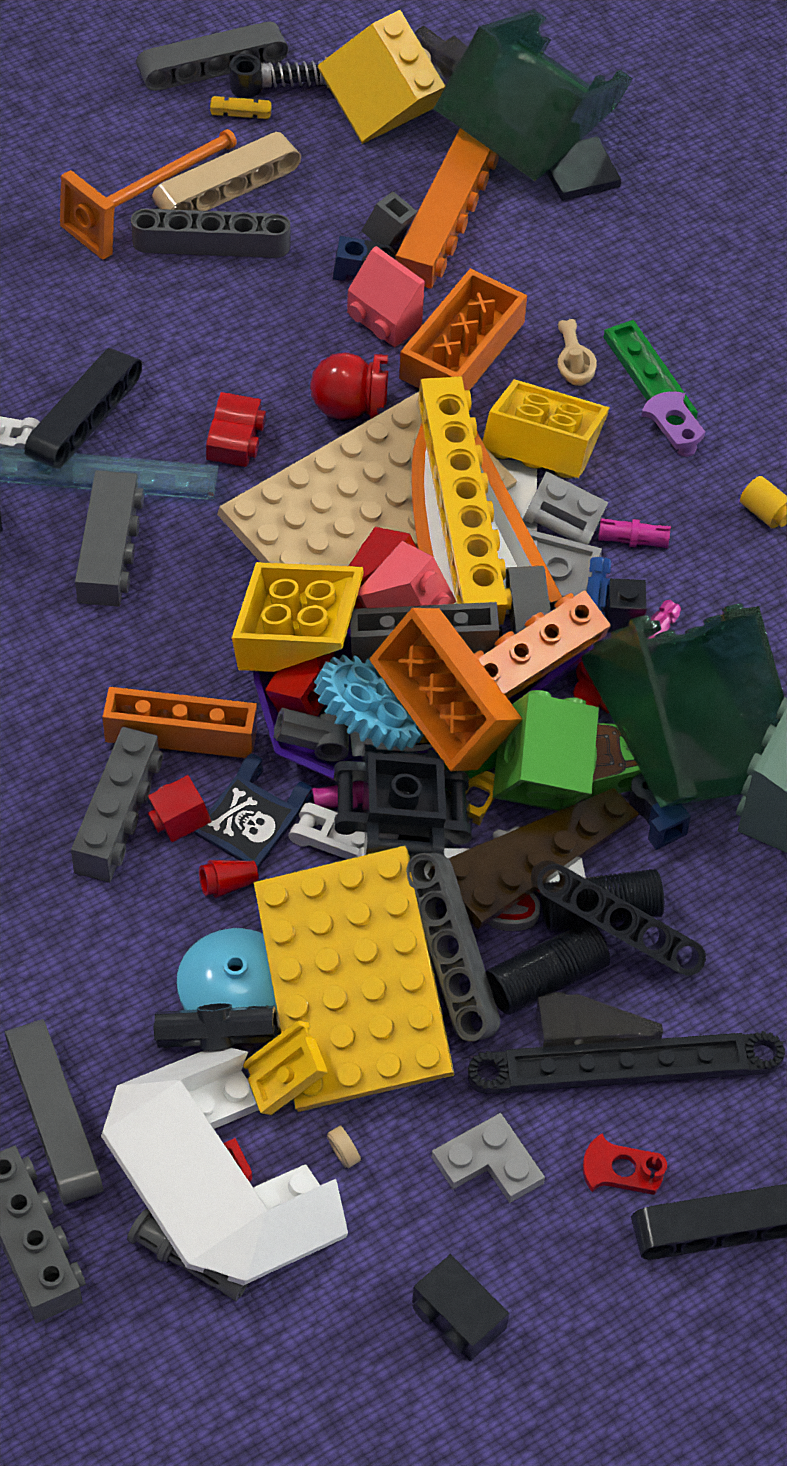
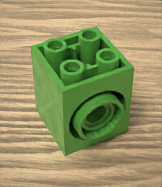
M533 690L528 692L512 704L523 718L522 721L497 748L492 798L560 811L592 794L593 774L597 761L596 735L599 707L586 705V701L579 698H566L564 700L553 698L547 691Z

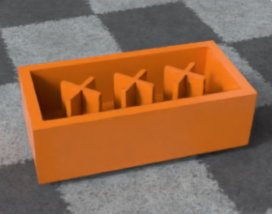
M470 268L400 351L399 379L420 388L421 379L462 376L464 390L470 391L524 324L527 295Z
M411 608L369 659L441 759H444V763L450 771L478 770L523 719L440 608Z

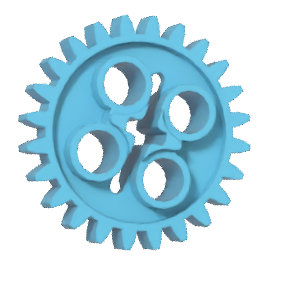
M342 655L340 659L332 657L330 662L326 661L314 682L317 685L314 692L321 695L318 702L327 705L324 712L336 715L337 719L334 723L348 726V734L353 732L359 733L362 742L369 738L375 747L378 748L380 743H383L390 751L394 746L401 751L406 746L412 749L416 743L420 742L424 734L369 659L362 663L355 655L352 660Z

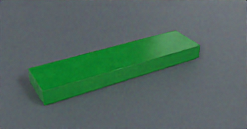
M634 320L604 330L603 338L647 401L663 392L685 393ZM685 394L683 402L695 419H697L698 411ZM671 415L666 418L667 422L672 425L684 423V420L677 415Z

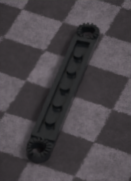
M762 1031V1033L757 1032L755 1034L730 1033L507 1049L504 1052L486 1051V1053L480 1052L479 1055H475L470 1061L468 1081L471 1087L479 1093L501 1094L770 1074L779 1069L784 1058L785 1048L778 1036L775 1037L771 1032L768 1034ZM757 1046H767L774 1052L775 1057L769 1059V1061H762L763 1059L759 1060L758 1056L755 1057L753 1050ZM485 1065L493 1066L499 1072V1077H496V1080L492 1079L491 1082L490 1080H481L477 1070Z

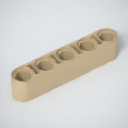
M271 133L159 184L152 194V200L159 209L208 211L294 171L301 161V154L282 133Z

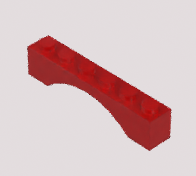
M380 527L373 528L349 564V566L363 567L364 574L360 587L401 541L416 547L410 533ZM357 597L354 609H361L363 606ZM336 651L276 672L265 691L278 713L281 708L318 716L324 704L318 702L321 695L314 692L317 686L314 682L326 661L330 662Z

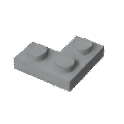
M501 1113L432 1150L431 1158L453 1190L486 1171L489 1172L509 1203L544 1184L545 1176Z

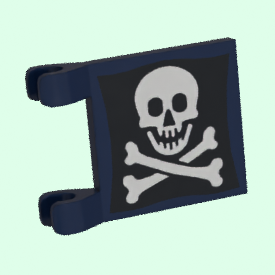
M251 753L245 758L235 778L208 812L212 822L195 830L194 833L240 861L254 860L257 869H259L299 815L303 805L311 803L313 795L311 794L312 787L310 785L299 782L286 803L254 785L253 782L263 773V766L261 765L262 759Z

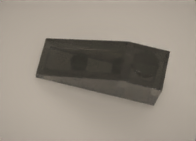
M554 992L538 997L535 1016L540 1047L662 1038V1024L579 994L566 995L562 992Z

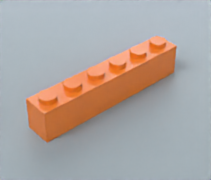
M460 127L396 254V261L425 281L424 287L432 289L437 277H443L447 265L446 258L448 255L452 256L458 242L457 236L459 233L463 234L467 227L469 211H475L479 199V191H484L487 186L489 170H494L497 166L499 151L495 150L496 136Z

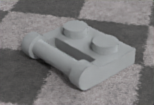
M546 471L522 520L530 524L534 521L572 541L588 545L608 502Z

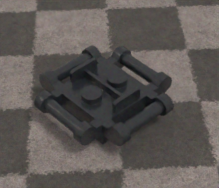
M364 744L362 762L340 761L334 765V780L338 782V814L334 817V828L337 833L342 835H350L356 831L365 832L364 855L401 846L407 847L409 856H415L420 853H439L444 855V839H449L452 843L458 845L471 841L472 827L467 823L466 805L469 776L463 771L444 769V759H440L435 750L428 749L427 753L376 749L372 744ZM355 780L363 781V813L353 812V782ZM445 788L451 792L452 820H446ZM379 833L430 837V842L379 838Z

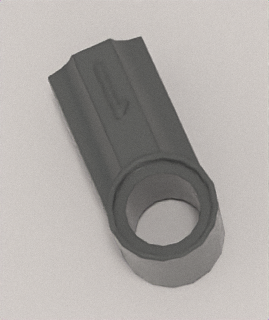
M281 708L274 726L273 738H276V741L315 750V755L327 762H338L344 760L348 755V726L334 723L337 719L336 715L324 713L318 717Z

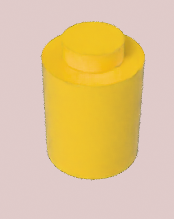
M763 476L753 479L742 492L740 503L770 528L785 526L787 524V495Z

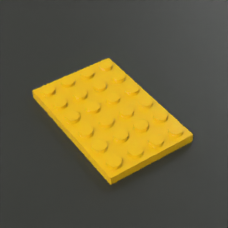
M406 846L254 882L281 1033L298 1020L308 1022L311 1027L308 1030L310 1036L315 1038L328 1071L327 1074L293 1098L295 1109L298 1112L455 1075L415 889L410 886L407 878L406 868L410 858Z

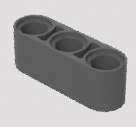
M544 566L507 567L506 588H510L512 596V608L509 610L511 631L517 634L526 628L524 624L532 616L539 612H543L544 615L550 612L546 573Z

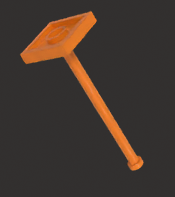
M229 129L220 132L218 138L107 197L103 196L72 170L62 174L60 226L104 260L113 255L115 207L224 148L231 149L235 147L237 140L234 133Z

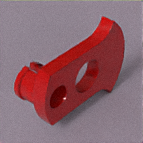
M603 1133L589 1144L583 1160V1176L592 1192L601 1186H611L655 1195L662 1184L667 1170V1161L660 1153L611 1144L605 1139ZM618 1159H627L633 1163L635 1172L628 1177L619 1176L614 1172L612 1164ZM648 1168H654L657 1170V1172H655L654 1178H650L651 1171Z

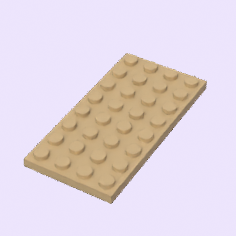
M419 392L221 505L217 515L259 562L349 566L374 527L410 533L418 548L412 503V459L414 444L422 423L418 405ZM486 448L506 489H511L516 485L517 480Z

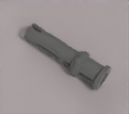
M147 1208L138 1216L128 1233L127 1241L131 1244L138 1242L156 1253L157 1260L160 1262L168 1263L172 1261L205 1283L223 1292V1294L235 1302L238 1301V1298L242 1296L248 1284L241 1285L228 1281L227 1275L204 1269L202 1273L186 1268Z

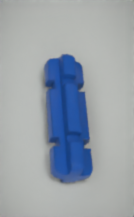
M592 557L589 567L592 577H588L587 593L602 612L603 607L606 608L609 579L606 578V574H610L611 560L604 557Z

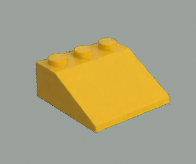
M401 10L372 23L318 64L321 75L362 144L444 104L446 86Z
M514 379L489 411L482 442L494 457L501 459L513 458L522 461L525 466L537 469L543 467L553 470L556 475L563 478H579L587 466L610 407Z
M256 562L232 635L238 670L276 672L342 649L364 574L363 567Z

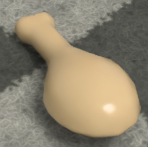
M561 320L558 323V329L563 334L565 348L559 355L558 368L566 381L576 386H583L594 377L597 361L594 354L588 348L578 343L576 320Z

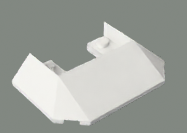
M235 1048L204 1050L117 1085L101 1137L185 1267L202 1273L204 1269L227 1275L228 1281L246 1285L346 1238L348 1230L336 1179L320 1185L306 1164L252 1187L214 1130L259 1110L250 1083L241 1071L248 1052Z

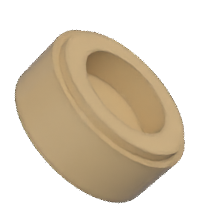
M338 1126L327 1133V1139L333 1151L345 1168H350L361 1161L356 1147L342 1126Z

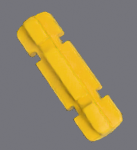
M213 96L210 103V111L212 115L224 116V113H228L230 117L253 118V115H257V119H269L272 105L269 100L259 99L257 103L254 102V99L229 97V100H225V97Z

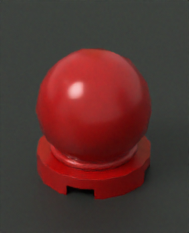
M346 352L332 354L323 359L313 371L310 382L311 397L317 408L329 418L340 421L356 419L365 412L370 415V419L379 415V408H384V405L387 404L388 371H382V364L388 363V355L374 354V360L369 364L360 356Z

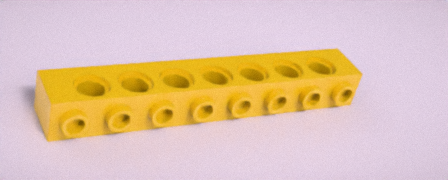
M462 376L421 379L418 405L456 604L497 602L499 625H503L506 610H511L512 596L510 588H504L503 580L506 578V567L504 559L498 558L497 551L500 549L499 532L497 529H492L491 522L494 521V507L492 501H487L486 499L488 477L486 473H481L480 469L483 461L481 445H475L474 438L477 436V424L475 417H470L469 415L471 410V394L469 390H464Z

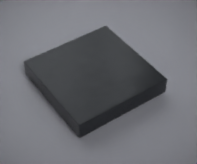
M598 137L539 150L538 158L562 201L618 188L621 185V177Z

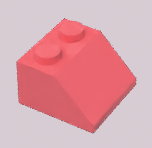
M376 246L370 251L348 289L347 313L353 320L362 323L373 331L379 339L385 340L395 348L422 326L425 281Z
M401 541L359 588L357 595L363 608L443 605L456 602L434 557L404 541Z

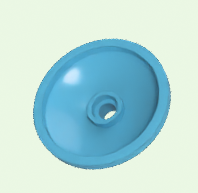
M231 928L213 932L198 940L184 955L177 973V990L184 1010H197L199 1006L227 1003L232 1004V1008L275 1005L277 1012L263 934L250 929ZM234 965L242 967L239 971H231L229 968Z

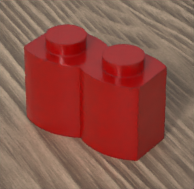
M224 392L220 393L214 419L208 433L206 460L247 467L250 457L256 458L259 447V437H256L258 430H264L266 422V411L261 410V399Z

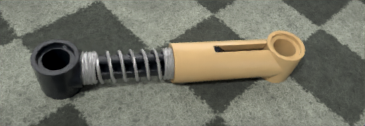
M424 49L428 58L431 61L430 53L426 49ZM240 54L233 57L230 62V89L239 98H253L260 93L262 88H271L272 84H274V87H277L279 83H282L283 87H285L286 83H291L293 87L294 83H299L302 86L303 82H308L310 86L311 82H316L317 85L325 84L326 88H329L318 69V64H315L313 61H311L310 65H307L305 61H303L302 65H298L295 61L293 65H289L286 62L285 66H281L278 62L276 66H273L271 63L262 64L254 55Z

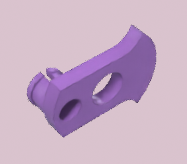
M663 392L653 396L645 404L641 417L652 419L674 446L675 451L678 450L677 453L679 455L688 457L695 454L697 444L705 436V430L685 406L683 400L686 393ZM671 415H677L684 420V423L672 425L667 422L666 418Z

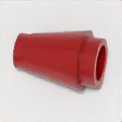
M209 860L206 865L199 867L201 889L205 896L213 895L217 898L258 881L257 865L254 860Z

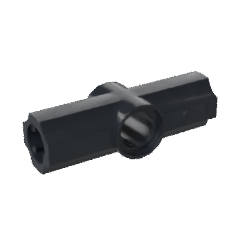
M227 1003L199 1006L197 1010L160 1011L155 1014L153 1026L154 1040L157 1043V1048L200 1046L202 1050L228 1049L234 1047L235 1044L271 1042L278 1036L279 1027L275 1005L232 1008V1004Z

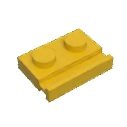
M298 1020L244 1062L243 1067L248 1069L250 1073L248 1081L260 1113L272 1115L328 1073L316 1040L310 1036L308 1031L311 1028L308 1022Z

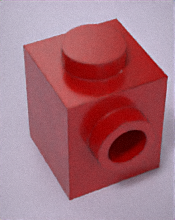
M189 775L171 784L163 785L156 792L148 795L154 809L148 812V815L156 831L159 833L165 830L171 843L212 822L205 803Z

